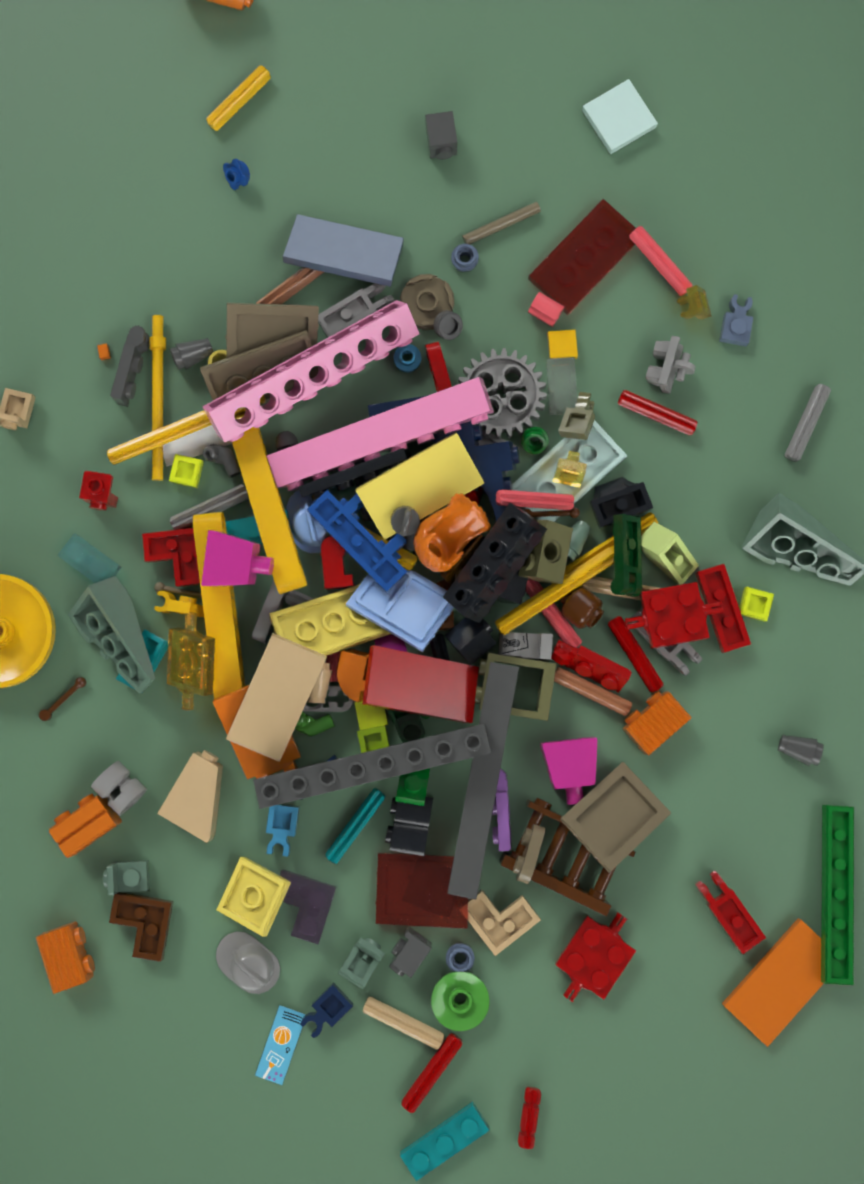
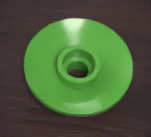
M454 971L446 974L436 983L432 992L431 1006L436 1019L444 1027L453 1031H467L475 1028L484 1020L489 1009V994L485 984L479 977L470 972ZM459 993L466 997L461 1003L454 999Z

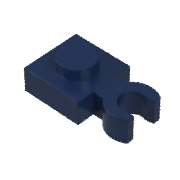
M333 982L312 1003V1007L316 1012L306 1014L300 1025L303 1027L309 1021L315 1022L317 1028L311 1034L315 1038L321 1033L325 1021L333 1027L353 1007L354 1003Z

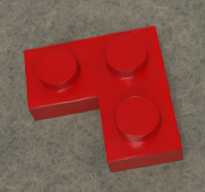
M193 528L142 534L145 562L173 560L176 587L200 585Z

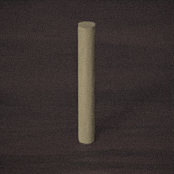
M534 202L463 235V241L469 245L541 212L540 206L537 202Z

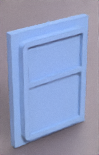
M406 570L407 574L386 593L368 574L346 602V607L423 652L454 609L443 598L447 590L413 570Z

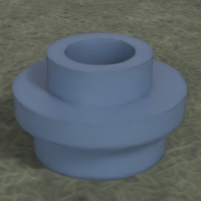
M461 244L453 250L451 261L457 270L468 272L473 270L478 264L479 255L472 245ZM466 255L470 258V260L468 262H462L460 260V257Z
M456 943L447 950L446 964L451 971L467 972L474 964V953L468 945ZM457 953H463L466 956L463 962L455 960L454 957Z

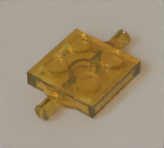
M193 612L185 613V629L179 627L169 628L167 684L181 691V709L183 710L194 709V693L201 696L213 695L215 638L203 635L197 630L198 614Z

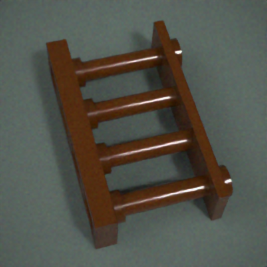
M536 798L535 802L528 799L526 805L534 809L526 828L531 829L533 824L540 826L544 815L560 822L542 863L538 862L537 867L535 866L531 880L607 917L611 905L605 900L607 895L604 893L616 867L610 873L603 867L595 887L590 888L589 892L580 888L578 880L591 854L582 844L568 876L564 875L563 879L553 875L554 870L552 867L569 829L560 820L563 816L550 810L552 804L540 798ZM522 837L516 850H512L511 854L503 852L499 860L501 866L513 871L517 856H522L525 846L521 845ZM633 850L629 856L634 857L636 852Z

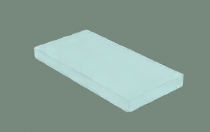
M594 420L587 440L563 438L512 484V488L514 491L569 494L574 497L575 504L621 463L627 455ZM523 507L524 509H530L532 512L559 511L558 509ZM560 516L533 518L535 520H549L555 522Z

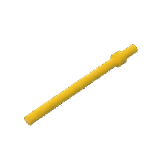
M162 315L152 316V336L149 337V349L152 350V431L163 427V351L166 350V337H163L164 317ZM163 445L152 449L153 481H163Z

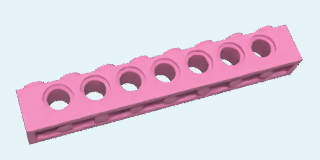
M396 300L202 407L217 435L224 442L236 441L243 437L244 432L248 429L261 427L268 423V418L275 414H284L293 408V404L300 400L312 399L318 394V390L326 386L332 387L337 385L345 375L362 371L366 367L365 364L372 360L377 361L387 357L389 351L396 347L407 346L413 341L412 338L420 333L407 303ZM389 326V335L383 339L382 331L385 327ZM365 339L366 347L363 351L359 352L358 344L361 340ZM341 352V362L338 365H334L335 355ZM318 366L317 376L310 379L309 372L311 368ZM293 379V389L285 392L286 382ZM269 393V402L266 405L260 406L261 396ZM240 407H245L244 416L240 419H235V411Z

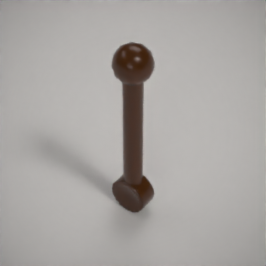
M573 507L571 510L532 512L530 509L523 510L532 517L570 516L577 518L580 515V510L576 507Z
M83 677L77 678L75 685L48 710H42L39 713L40 720H50L52 713L78 688L85 687L86 679Z

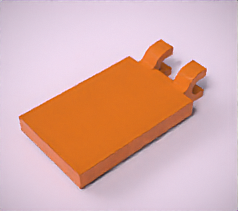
M249 685L213 700V705L227 735ZM293 735L287 744L280 762L231 742L247 780L253 777L257 779L269 776L283 769L284 772L298 769L294 760L300 758L301 754Z

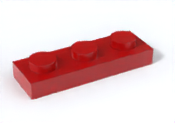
M725 564L696 572L695 575L705 604L722 602L723 613L709 615L721 653L751 645Z

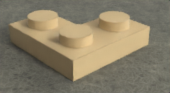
M483 890L478 892L476 900L469 899L459 907L460 911L495 956L541 921L539 915L523 895L501 912L498 911Z

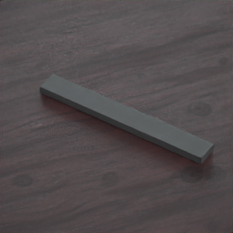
M490 662L479 724L485 723L492 753L472 759L447 894L477 899L519 667Z

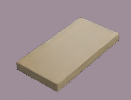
M272 633L226 740L280 762L327 656Z

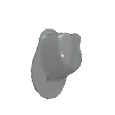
M234 932L228 934L220 941L216 952L218 967L238 987L248 993L261 994L269 991L276 984L280 974L278 959L255 937L246 932Z

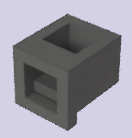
M408 926L404 933L406 940L400 938L391 951L394 957L389 967L400 976L406 974L412 978L432 949V944Z

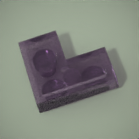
M282 869L280 876L291 882L283 902L300 907L291 936L319 944L337 886Z

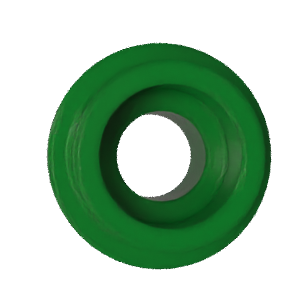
M530 427L521 435V445L530 454H539L548 446V434L540 427ZM538 437L539 440L533 442L530 440V438Z

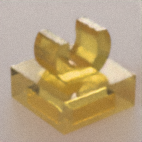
M698 285L687 288L688 296H682L677 299V303L680 305L689 303V309L680 314L682 318L690 319L695 316L702 320L711 317L706 292Z
M569 451L566 459L559 458L552 482L580 488L587 464L578 462L580 453Z

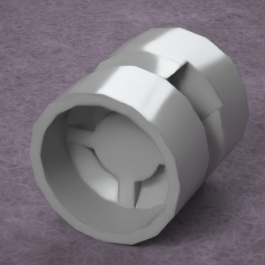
M116 761L109 766L91 785V788L101 798L109 799L108 805L118 816L129 810L147 791V788L137 778L131 779L129 777L130 771L120 761Z

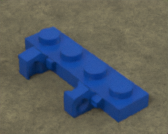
M327 490L307 511L387 593L407 574V571L397 562L401 558L398 551L407 543V540L400 534H396L387 544L382 540L378 542L358 522L360 517L356 513L364 507L358 494L354 495L349 501L345 498L338 501Z

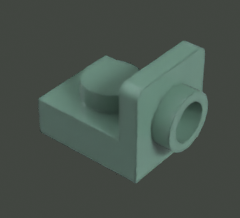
M149 860L114 862L108 865L107 870L103 874V884L105 888H108V895H115L119 892L148 891L150 889Z

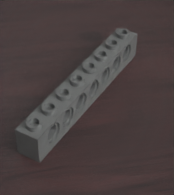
M483 723L254 779L253 782L259 809L490 754L492 749L486 725Z

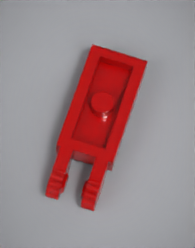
M714 870L710 873L711 880L722 891V894L714 899L704 883L699 881L695 886L708 902L706 905L743 955L766 939V936L735 892L728 888L720 875Z

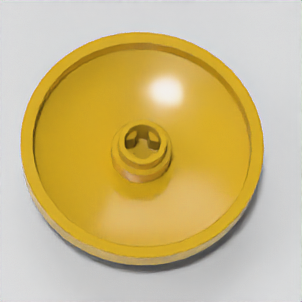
M0 574V688H8L25 682L43 667L53 649L56 626L50 604L36 587L20 578Z

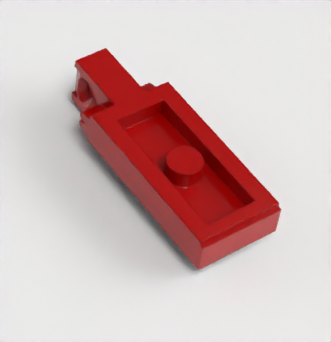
M558 640L551 655V659L561 666L565 665L576 671L579 675L588 677L602 684L606 689L614 690L618 693L628 682L632 673L631 670L582 645L579 648H575L561 640Z

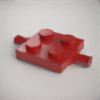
M687 583L642 591L640 594L642 604L641 616L625 618V624H627V630L644 627L649 636L651 649L710 638L706 623L707 615L723 613V607H721V601L704 604L700 596L698 583Z
M617 912L609 926L600 924L587 915L555 962V965L566 972L572 980L565 993H563V996L567 999L569 997L571 1002H574L582 988L591 990L604 1000L635 954L636 949L623 941L618 934L628 920L622 914Z

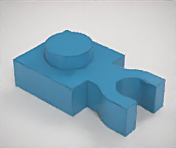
M283 804L269 807L266 833L273 834V838L267 846L266 854H273L274 845L279 843L284 848L282 856H289L290 843L288 842V836H296L300 807Z

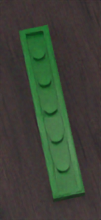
M822 805L821 982L824 984L854 985V807Z

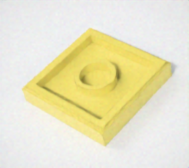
M240 857L216 910L260 936H267L291 882L247 857Z

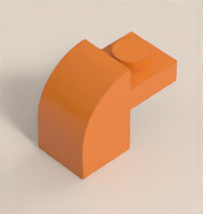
M355 649L342 650L337 668L338 683L346 696L356 702H361L364 695L369 653Z

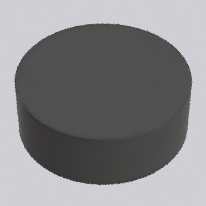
M442 311L434 320L435 333L443 339H455L462 331V319L452 311Z

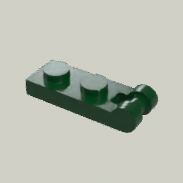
M626 514L613 515L615 578L612 580L610 588L612 593L616 595L637 597L642 592L641 517Z

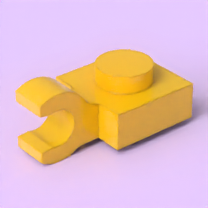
M158 591L157 595L165 598V604L162 607L155 606L154 610L157 612H174L204 618L203 605L196 604V598L180 596L179 601H177L174 594Z

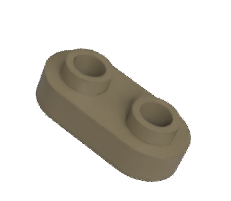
M533 824L531 829H525L521 840V845L525 846L523 855L517 856L513 867V873L517 874V881L529 884L544 838V827Z

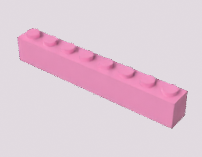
M477 377L269 454L267 459L277 488H287L288 491L299 489L298 486L304 485L303 482L312 478L313 481L328 476V472L337 469L339 471L355 466L354 463L361 460L367 462L380 457L381 453L389 450L394 452L402 448L408 449L407 444L416 440L418 444L434 440L433 434L444 431L445 435L461 430L460 425L471 421L472 425L484 422L488 420L487 415L494 413L484 380Z

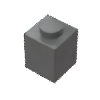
M453 111L426 114L425 124L430 159L445 160L453 155H457V136Z

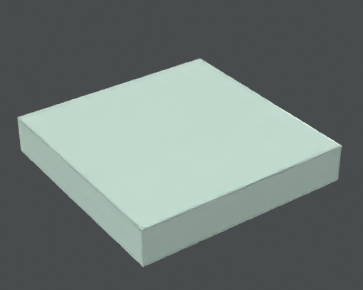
M629 79L583 105L582 112L610 155L652 131L658 124Z

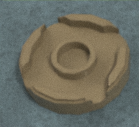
M422 274L410 279L400 295V301L407 303L417 328L422 330H433L436 316L442 311L449 310L453 312L454 293L450 285L445 280L443 281L432 274Z

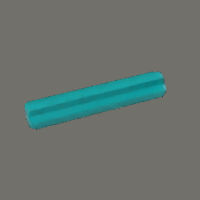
M374 788L325 853L326 858L332 863L337 864L384 801L386 795L382 791Z

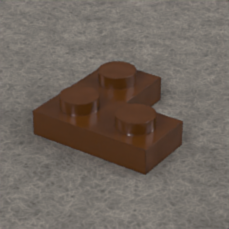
M121 892L114 895L109 923L137 928L132 957L159 962L164 959L174 901Z

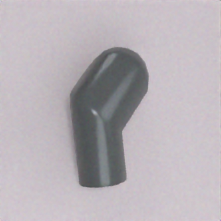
M217 444L204 448L203 457L207 461L224 465L229 478L241 474L238 462L230 448Z

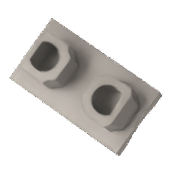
M672 336L670 341H656L653 356L655 359L665 361L663 367L650 365L647 370V382L660 386L662 393H671L674 379L683 382L685 374L689 375L695 372L696 366L689 362L691 354H682L684 347L679 344L680 337Z

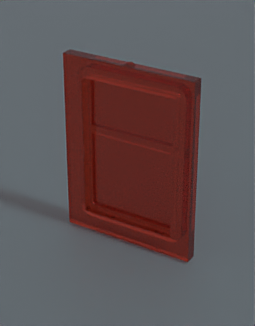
M378 853L376 873L377 897L375 902L376 924L467 929L469 898L447 894L454 856Z

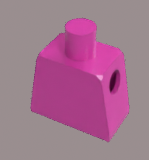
M208 530L201 586L255 585L257 573L272 574L274 559L272 557L259 556L260 544L223 532Z
M586 737L540 742V748L552 788H565L567 804H577L584 798L582 786L595 785L597 738Z

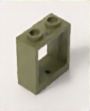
M488 653L486 659L481 658L479 675L484 677L482 687L477 686L475 703L479 704L478 710H482L490 662L542 669L536 710L529 711L512 708L510 715L548 721L556 670L555 663Z

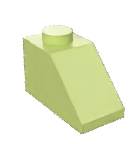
M653 522L642 534V552L676 584L682 585L699 566L675 532Z

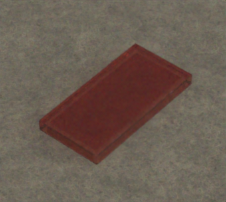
M602 199L529 275L528 279L546 296L565 306L563 311L569 315L635 246L629 235L636 228L606 200Z

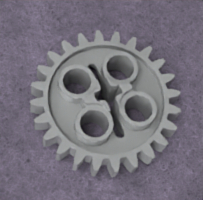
M503 348L501 355L497 356L496 351L491 349V356L489 358L482 352L480 353L481 362L472 358L471 366L473 369L464 367L463 373L467 377H459L458 379L459 384L477 377L487 378L492 382V386L486 389L491 404L498 409V412L494 415H487L488 420L480 423L481 428L486 429V437L492 431L496 432L497 439H500L502 432H506L507 437L511 439L513 430L522 435L523 425L527 428L532 427L530 418L536 421L539 420L540 415L535 410H544L545 405L539 401L546 400L547 394L540 392L546 387V382H538L543 373L542 371L533 372L536 363L527 365V355H524L520 360L517 359V350H514L511 356H507L506 348ZM509 373H514L519 376L520 380L510 383L505 379V376ZM519 388H525V389H526V391H524V392H522V391H516V390H518ZM497 390H502L506 394L505 398H501L497 394ZM515 399H519L524 402L525 407L521 410H516L510 403Z

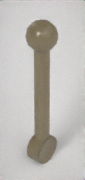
M158 582L154 586L157 593L158 591H166L202 599L200 592L165 586L162 582Z

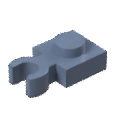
M734 294L729 302V308L732 313L726 312L723 316L719 342L746 347L749 344L753 317L746 316V313L751 308L753 300L752 297H748L745 301V306L741 307L737 304L738 295Z

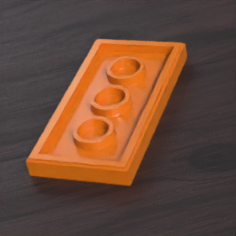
M798 918L722 1002V1005L767 1047L824 984L821 982V938Z

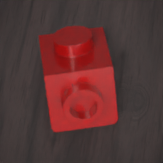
M85 471L79 498L90 504L89 508L106 511L107 507L116 508L118 497L111 493L113 476L105 473Z

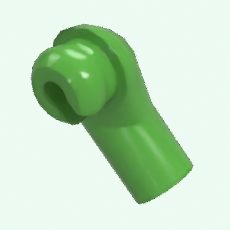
M302 712L295 729L312 737L335 727L330 714L314 719Z

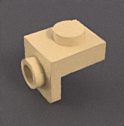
M5 388L0 405V426L10 430H16L17 426L27 429L36 397L33 394Z

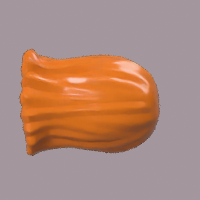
M463 493L454 494L447 507L435 512L419 525L413 544L420 562L433 572H446L450 570L464 554L463 549L476 536L490 530L491 525L486 512L483 511L482 507L478 506L476 501L471 502Z

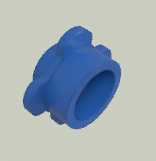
M235 158L230 164L228 162L224 163L223 171L225 178L233 190L239 189L240 185L246 186L248 184L250 171L243 161Z

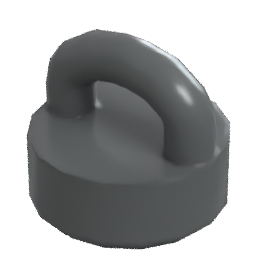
M401 506L393 511L391 525L397 534L409 536L417 531L420 525V518L414 508Z

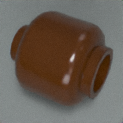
M584 587L571 591L561 599L563 604L562 616L579 629L586 627L591 629L597 624L604 613L602 610V600Z

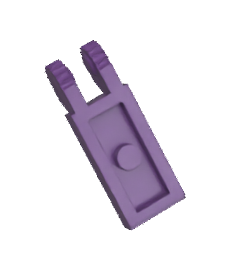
M502 768L500 769L492 815H497L498 825L492 828L493 844H499V851H509L512 847L508 779H506L507 772L502 770Z

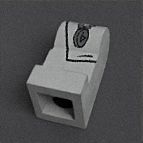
M509 632L503 635L500 633L498 655L549 661L552 655L553 634Z

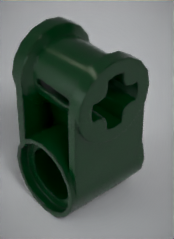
M387 709L403 743L409 742L404 736V731L409 725H416L420 729V737L418 739L425 738V729L418 714Z

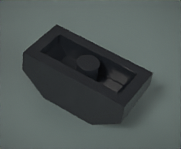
M624 477L596 486L594 498L590 501L599 529L613 525V515L626 514L638 516L653 509L644 482L633 483Z

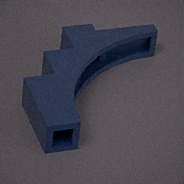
M426 396L368 405L369 417ZM471 421L461 424V430L456 432L484 481L482 486L493 507L497 522L507 506L496 504V492L498 490H513L511 477H506L505 471L516 470V464L520 463L519 450L517 446L513 447V442L511 441L479 446V440L483 439L481 424L472 425ZM444 431L433 434L435 439L431 441L437 443L451 434L445 435Z

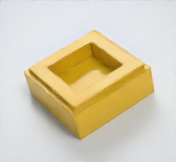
M576 329L548 331L549 361L577 359Z

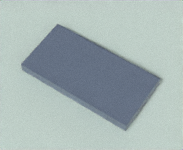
M297 214L283 254V263L391 287L404 238Z

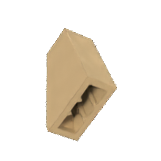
M203 750L202 753L198 751L192 754L157 814L208 843L213 840L216 834L223 765L217 762L219 758L216 755Z

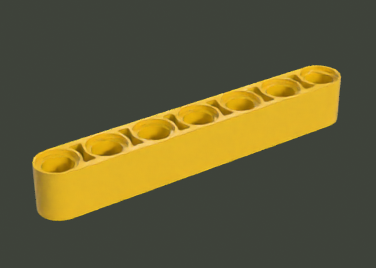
M245 411L235 415V419L242 418L245 414ZM252 427L244 432L243 437L232 443L266 556L274 559L272 576L278 593L281 595L308 585L281 496L267 459L268 454L259 427Z
M223 512L193 515V530L214 699L246 686L234 586H201L208 530L227 534Z

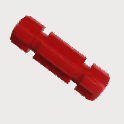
M527 1087L524 1095L526 1103H523L518 1145L524 1149H533L541 1091L535 1087Z

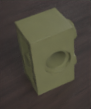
M537 520L547 528V531L542 536L540 543L534 547L526 558L524 565L519 569L518 576L542 583L563 584L573 528L549 520Z

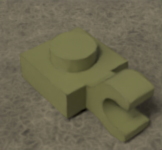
M580 392L575 408H566L558 430L561 437L581 440L588 439L595 420L593 412L595 403L590 401L591 393Z

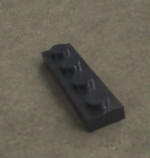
M402 448L298 486L301 497H311L312 501H315L327 490L336 487L338 491L349 489L354 486L353 481L363 478L364 482L370 481L379 476L380 471L390 470L411 458L409 449Z

